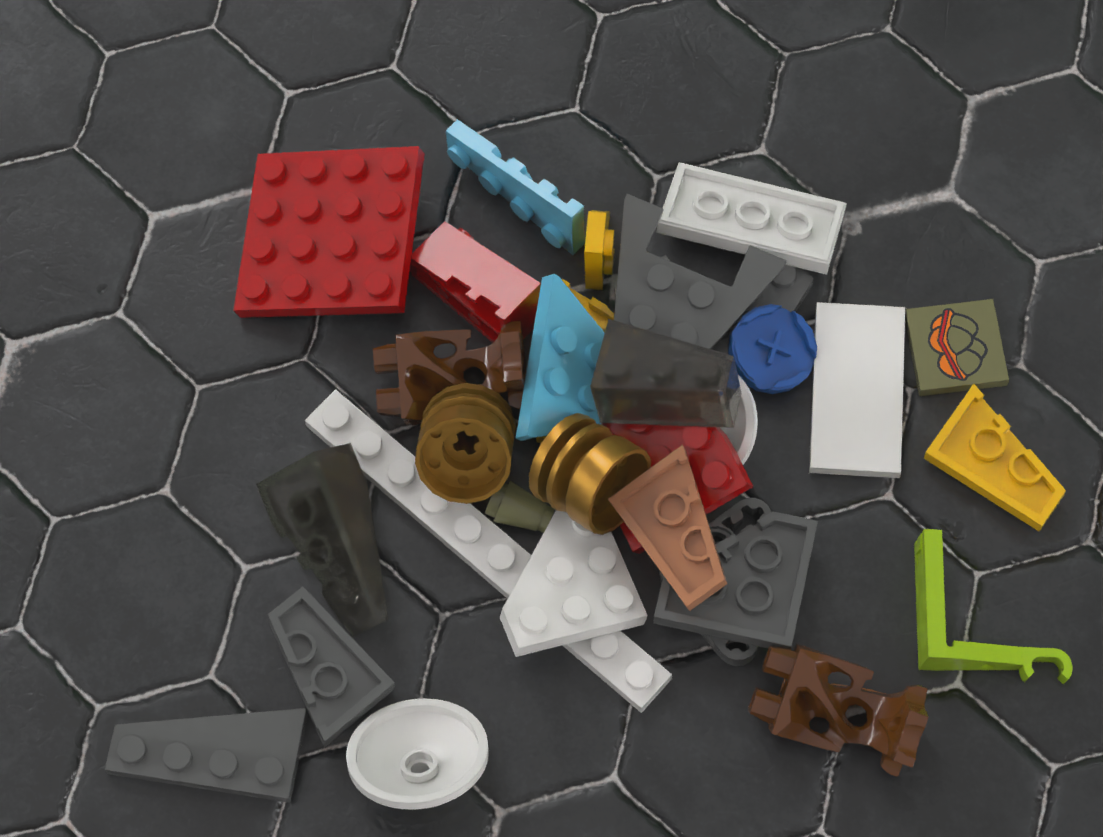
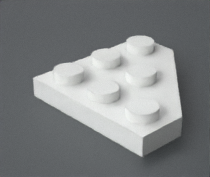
M556 510L503 606L500 620L515 657L641 626L644 625L648 615L612 532L604 535L594 534L573 521L567 512Z

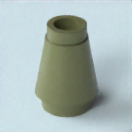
M510 480L509 484L504 483L502 488L491 496L484 514L494 517L493 522L534 531L538 530L544 533L555 509Z

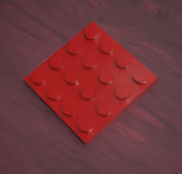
M419 146L258 154L233 311L240 318L404 313L425 155Z

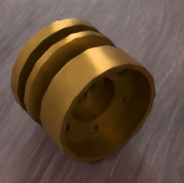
M462 383L446 387L433 396L423 412L416 448L415 465L420 480L433 494L450 502L469 504L486 500L498 492L504 485L510 474L516 422L511 407L499 393L483 385Z
M575 413L565 417L554 426L540 444L533 458L529 473V489L536 498L549 503L552 508L558 511L567 512L573 521L592 533L604 535L615 530L624 522L608 498L650 469L651 459L644 449L624 437L612 435L609 428L597 424L589 416Z

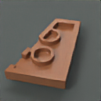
M683 445L608 498L609 502L689 611L727 585L696 481Z

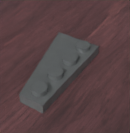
M307 708L116 724L113 730L105 771L109 775L291 803L308 710Z

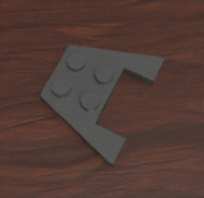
M627 193L624 198L613 334L674 360L690 357L704 358L747 308L756 301L774 278L782 272L787 260L750 245L731 287L647 252L646 250L664 209Z

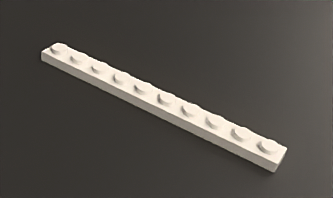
M335 389L305 420L306 426L508 599L531 554L472 504L450 502L433 494L420 480L415 465V456ZM621 631L562 645L641 713L672 680V674Z

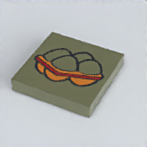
M993 299L905 310V323L919 396L968 391L973 384L978 389L1008 385L1009 376Z

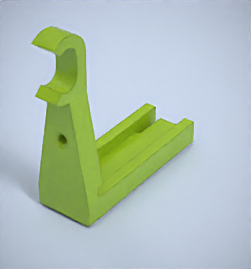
M923 529L914 543L918 670H1019V675L1025 683L1034 673L1032 662H1051L1058 667L1059 675L1057 679L1064 684L1070 678L1073 666L1070 657L1060 649L1018 647L955 640L952 642V647L947 645L942 530Z

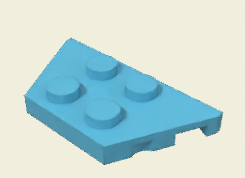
M555 274L542 277L515 438L520 441L547 436L560 421L575 413L587 415L594 419L597 424L602 425L614 344L562 279Z

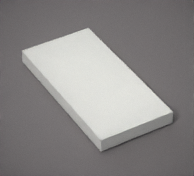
M679 162L663 206V214L657 225L656 233L745 255L751 245L787 260L785 265L827 275L847 203Z
M817 302L815 312L817 354L813 364L809 473L900 478L905 307Z

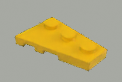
M973 384L925 452L924 459L1040 532L1063 498L1066 490L1033 451L1026 449L1010 431L1011 426L1001 414L997 415L983 399L984 394Z

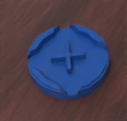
M774 304L755 307L742 316L732 329L728 343V355L733 370L748 386L756 391L769 394L790 391L804 381L812 370L814 358H816L817 344L813 330L805 319L795 311L790 312L787 309L781 308L782 306Z

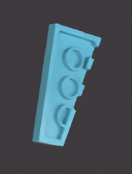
M458 119L446 130L447 153L451 160L460 168L466 169L468 167L477 174L480 183L488 192L493 195L499 193L508 200L511 209L520 219L526 222L531 220L539 226L543 236L551 245L556 248L562 246L574 255L585 244L584 205L573 198L567 204L564 203L557 196L559 192L556 186L546 179H543L539 184L535 183L524 164L515 158L508 159L506 162L500 159L501 153L496 145Z

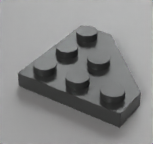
M772 511L757 520V524L737 536L733 534L715 544L727 585L691 611L688 610L663 576L653 624L763 648L775 646L791 649L818 521Z

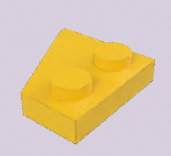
M588 211L584 250L585 289L603 290L604 274H613L614 230L609 229V211Z

